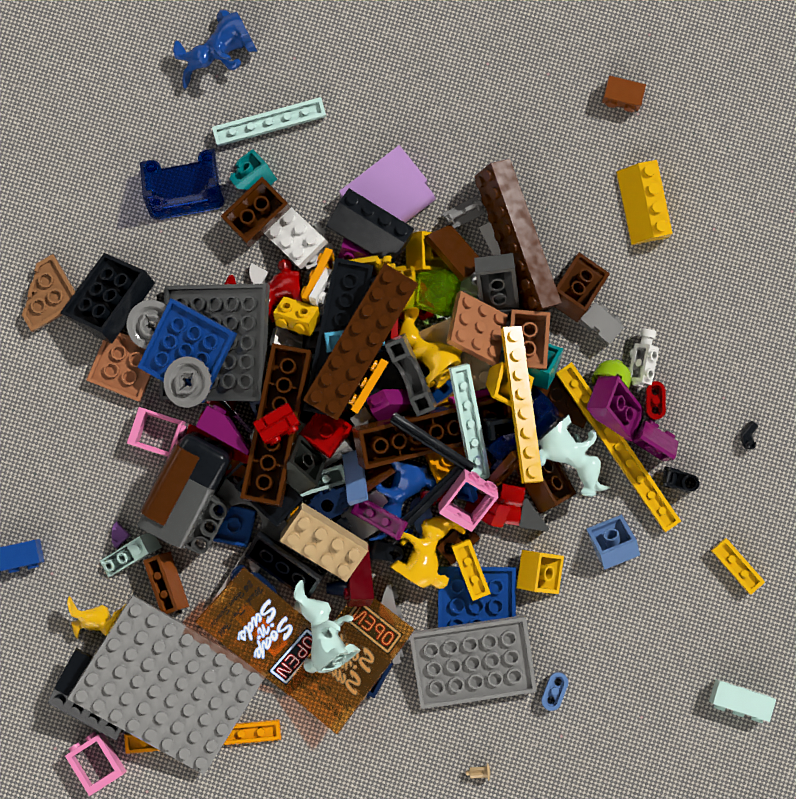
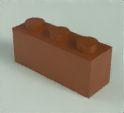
M171 552L158 554L143 560L159 609L168 615L190 607Z

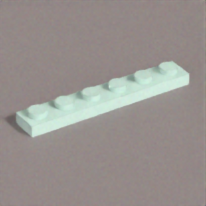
M319 97L212 127L216 144L219 147L325 118L326 113L322 98Z
M466 363L448 369L465 456L474 463V468L471 471L477 473L484 480L489 478L490 469L470 364Z

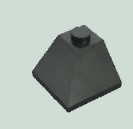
M300 434L296 437L287 461V483L297 492L303 494L318 485L327 458Z

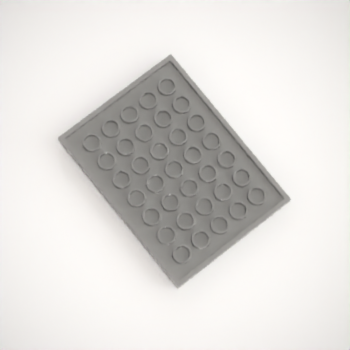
M132 594L67 699L205 775L266 677L267 672Z

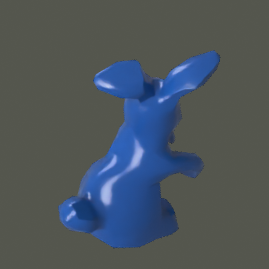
M220 10L217 14L218 24L215 32L204 45L195 46L192 50L186 52L179 41L176 40L174 42L173 52L175 59L188 62L182 77L184 89L188 87L194 70L207 68L215 59L221 60L229 70H236L241 65V61L239 59L230 61L231 57L228 55L230 51L246 48L248 52H258L237 12L230 14L227 10Z
M409 459L390 463L391 467L396 470L391 485H381L380 483L374 487L379 493L387 496L388 502L383 506V509L397 515L399 518H402L401 507L404 501L419 493L423 487L426 486L431 490L437 484L434 476L429 474L426 465ZM407 529L405 533L412 534L413 530ZM381 532L377 536L370 538L369 541L381 540L387 537L388 534Z

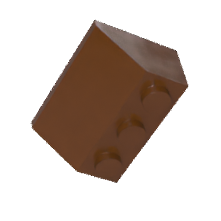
M261 177L221 215V218L250 248L290 209V206Z
M546 459L545 465L541 467L543 481L524 483L525 489L528 491L539 514L556 507L577 494L560 462ZM518 465V467L516 468V472L521 478L520 467Z

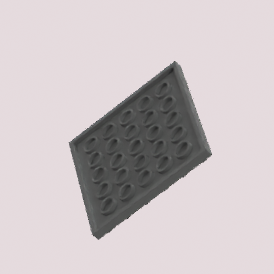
M269 284L165 286V305L168 304L170 298H173L237 333L210 389L211 392L208 393L205 401L260 402L266 376ZM160 380L159 400H170L164 390V382Z

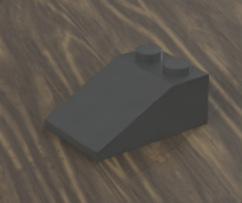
M513 253L474 258L479 300L505 314L511 313L512 309L520 310Z

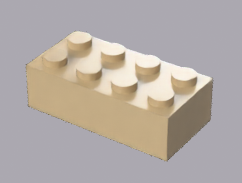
M303 502L280 534V542L347 582L368 552V543Z

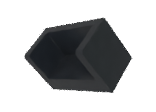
M512 413L481 419L483 437L490 441H495L498 436L515 433Z

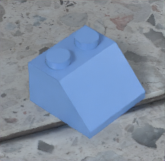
M622 514L586 529L604 570L640 556L637 540Z

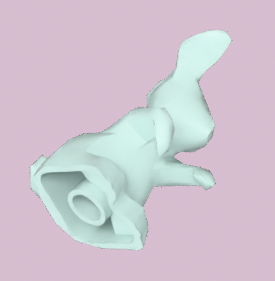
M567 415L538 438L541 467L545 465L546 459L566 463L574 467L584 484L580 492L583 496L592 497L596 495V491L601 492L610 489L609 486L601 485L598 482L601 460L597 456L585 455L587 449L594 444L597 438L595 430L588 432V439L584 442L581 441L579 434L574 435V440L567 431V427L571 424V419Z
M303 580L299 581L294 590L296 602L293 614L297 617L298 612H301L305 619L311 623L312 631L311 659L307 658L303 663V667L309 673L317 671L319 673L331 672L347 663L361 651L354 644L346 646L338 635L344 622H351L353 617L345 615L335 621L329 620L331 612L329 603L307 598Z

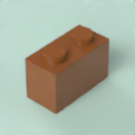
M609 76L601 103H605L606 106L611 108L622 107L628 112L639 111L646 84Z

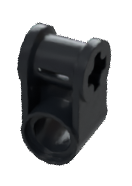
M664 467L666 471L663 481L660 482L661 486L685 492H692L698 489L700 482L697 476L672 467ZM687 478H691L694 482V486L691 489L685 486Z
M385 540L369 542L371 559L394 563L397 560L401 561L405 555L404 548L398 544ZM395 548L398 549V553H401V556H397V558H393V554H391V551H394Z

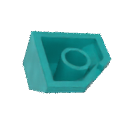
M253 149L237 161L235 165L237 170L235 173H231L229 178L237 189L246 190L250 189L261 177L270 185L277 180L267 163Z
M548 344L547 370L528 368V374L534 377L533 385L548 390L555 377L563 348Z

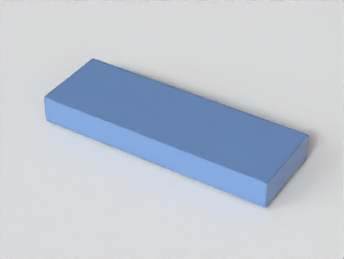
M356 450L342 454L348 504L351 506L367 501L368 492L365 469L358 464Z

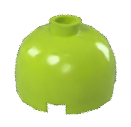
M616 359L601 362L591 378L595 386L599 376H619L628 389L632 380L628 367L622 361Z

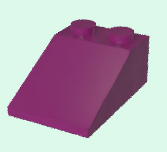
M619 376L598 377L588 401L587 410L597 421L628 441H633L644 412L643 407Z
M213 405V407L207 406L196 427L249 455L250 446L231 418L225 415L227 411L216 405Z
M651 420L649 422L643 421L631 442L663 462L674 460L679 441L674 439L676 436L667 430L665 432L658 429L659 425Z

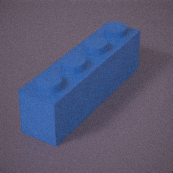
M40 539L0 547V575L1 571L8 570V573L18 572L20 567L27 566V569L39 567V563L45 562Z

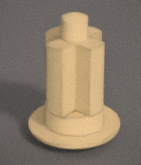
M487 763V766L470 767V770L466 771V776H470L471 779L488 778V781H490V766Z

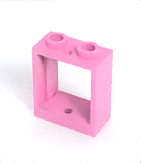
M139 407L127 444L168 457L174 444L181 437L185 436L187 430L186 422ZM148 415L178 424L169 452L139 442Z
M464 469L438 503L439 514L472 532L498 499L497 486L491 481L483 480L477 473ZM466 482L486 493L472 514L451 503Z
M96 732L85 738L86 742L82 745L78 742L70 747V752L65 755L89 796L127 772L105 734H96ZM97 741L114 770L92 784L75 755Z

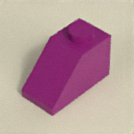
M383 389L366 399L373 416L378 421L389 419L394 413L400 414L412 408L407 389Z

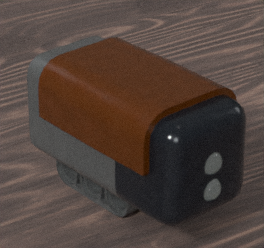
M192 431L178 440L168 455L140 510L142 516L137 526L177 548H187L198 554L205 553L211 546L229 511V504L214 494L233 460L232 451L223 444L196 431ZM221 505L224 508V513H217L214 507ZM212 522L215 525V530H208L206 523ZM197 540H204L206 542V547H199L197 544Z

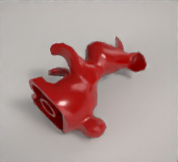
M282 259L278 262V269L281 272L275 275L268 283L270 285L268 319L274 323L273 312L275 311V306L280 303L283 297L303 302L301 298L303 288L300 272L294 270L292 262L288 259ZM229 275L224 284H236L234 275Z

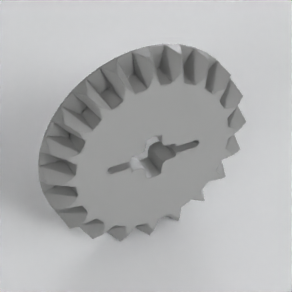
M157 300L142 301L135 305L128 315V334L132 341L143 349L147 348L155 331L153 328H148L147 325L150 324L149 319L152 322L156 321L158 325L167 306L163 302Z
M181 357L169 365L164 375V390L174 404L186 408L195 407L207 399L208 393L211 392L212 375L209 373V368L205 366L204 362L194 357ZM186 378H187V379H190V378H191V381H190L191 384H192L191 386H188V385H187V386L185 387V385H186V383H187V382L185 381Z

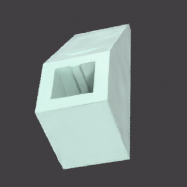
M146 533L100 560V563L107 576L111 577L162 547L156 536Z

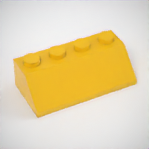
M652 160L637 163L617 171L616 174L631 245L669 238L673 233L658 161Z

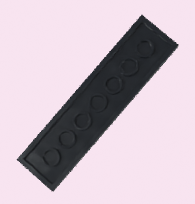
M335 257L306 394L331 352L326 350L324 333L345 330L368 292L374 265ZM304 402L303 411L326 415Z

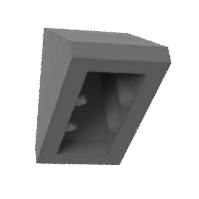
M524 498L518 527L545 532L550 530L530 501Z

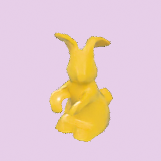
M417 307L407 308L403 312V322H398V336L406 334L419 365L423 364L430 371L429 375L425 378L427 386L429 388L434 387L435 390L439 389L450 379L448 368L462 365L460 355L463 351L443 342L430 343L424 341L414 324L419 315V309Z
M440 515L423 520L421 524L423 536L421 539L403 532L400 538L402 540L399 542L400 546L402 547L406 543L411 542L414 550L407 562L397 560L390 565L392 569L422 588L433 586L437 589H443L448 585L449 578L446 575H439L437 572L439 565L436 545L451 529H455L462 534L466 533L464 527Z
M70 596L67 599L68 610L71 616L78 618V620L71 622L72 631L77 639H79V631L82 628L90 631H100L106 637L125 607L124 605L122 609L115 611L111 617L108 608L104 605L80 611L76 608Z

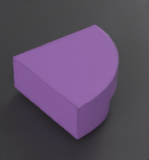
M116 522L112 527L111 537L114 547L118 549L131 534L119 522Z

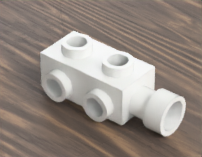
M642 328L640 337H642L641 343H635L634 348L630 351L631 364L628 369L631 373L632 386L643 388V385H652L659 348L652 345L657 333L655 330Z

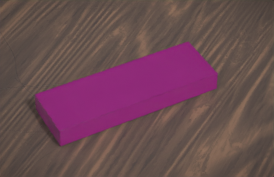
M369 500L354 504L350 512L396 540H400L408 522Z

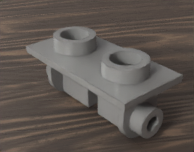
M474 197L443 213L447 224H451L455 229L484 214L481 201Z

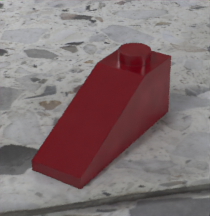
M369 544L368 552L352 573L347 587L344 588L343 596L344 600H347L348 607L371 606L374 600Z

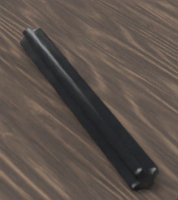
M394 413L391 416V424L457 467L470 472L474 468L473 462L398 413Z
M455 465L402 518L408 522L404 532L454 484L463 472L461 468Z

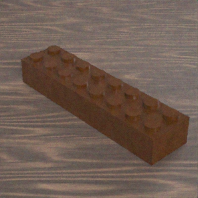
M511 159L492 162L474 176L475 184L480 191L482 203L488 214V221L492 225L495 240L498 242L501 250L500 254L513 253L520 310L546 312L562 302Z
M384 263L303 399L304 402L336 421L339 419L419 283Z
M272 343L256 420L288 402L300 421L313 357L311 350ZM254 429L240 496L241 499L282 507L287 485V461L295 443L297 432L292 435L285 434L281 436L282 440L271 446L270 443L266 445L257 429Z
M491 396L476 399L481 427L482 418L508 413L507 404ZM455 404L436 407L435 410L418 417L416 413L402 415V417L448 447L463 446ZM390 418L352 427L358 464L364 469L435 453L391 424Z

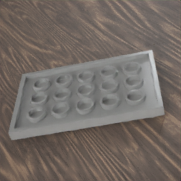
M526 615L409 632L421 709L537 692Z

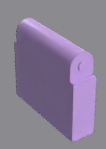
M400 145L339 191L340 196L343 197L350 188L405 223L436 200L434 194L427 186V179Z

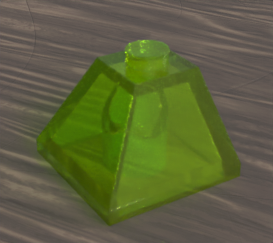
M447 270L419 272L416 277V282L419 284L415 289L413 307L449 318L454 307L456 294L460 291L461 281L453 272Z

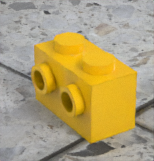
M283 297L273 312L276 326L307 336H311L320 322L319 307L288 297Z

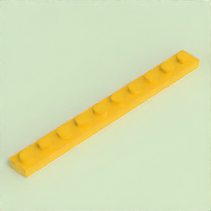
M571 362L556 372V376L595 430L662 530L667 532L680 523V518L624 437L597 421L587 410V404L592 391L574 364Z

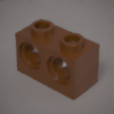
M451 529L452 532L448 536L439 540L436 547L452 565L456 562L454 553H446L444 546L449 542L455 545L464 541L459 539V532L455 529ZM467 530L469 532L467 539H470L473 546L480 537L474 531Z

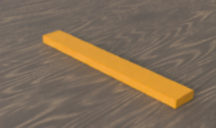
M280 719L236 723L223 745L281 740ZM129 733L124 734L126 754L160 751Z

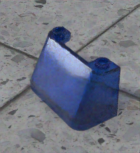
M215 149L201 151L198 154V162L161 168L160 163L154 160L140 162L142 195L149 215L153 219H165L221 208L224 205V195Z
M534 386L531 390L537 439H539L558 419L559 411L550 399ZM515 434L509 440L504 436L496 437L495 441L484 440L485 448L501 462L510 452L517 449Z

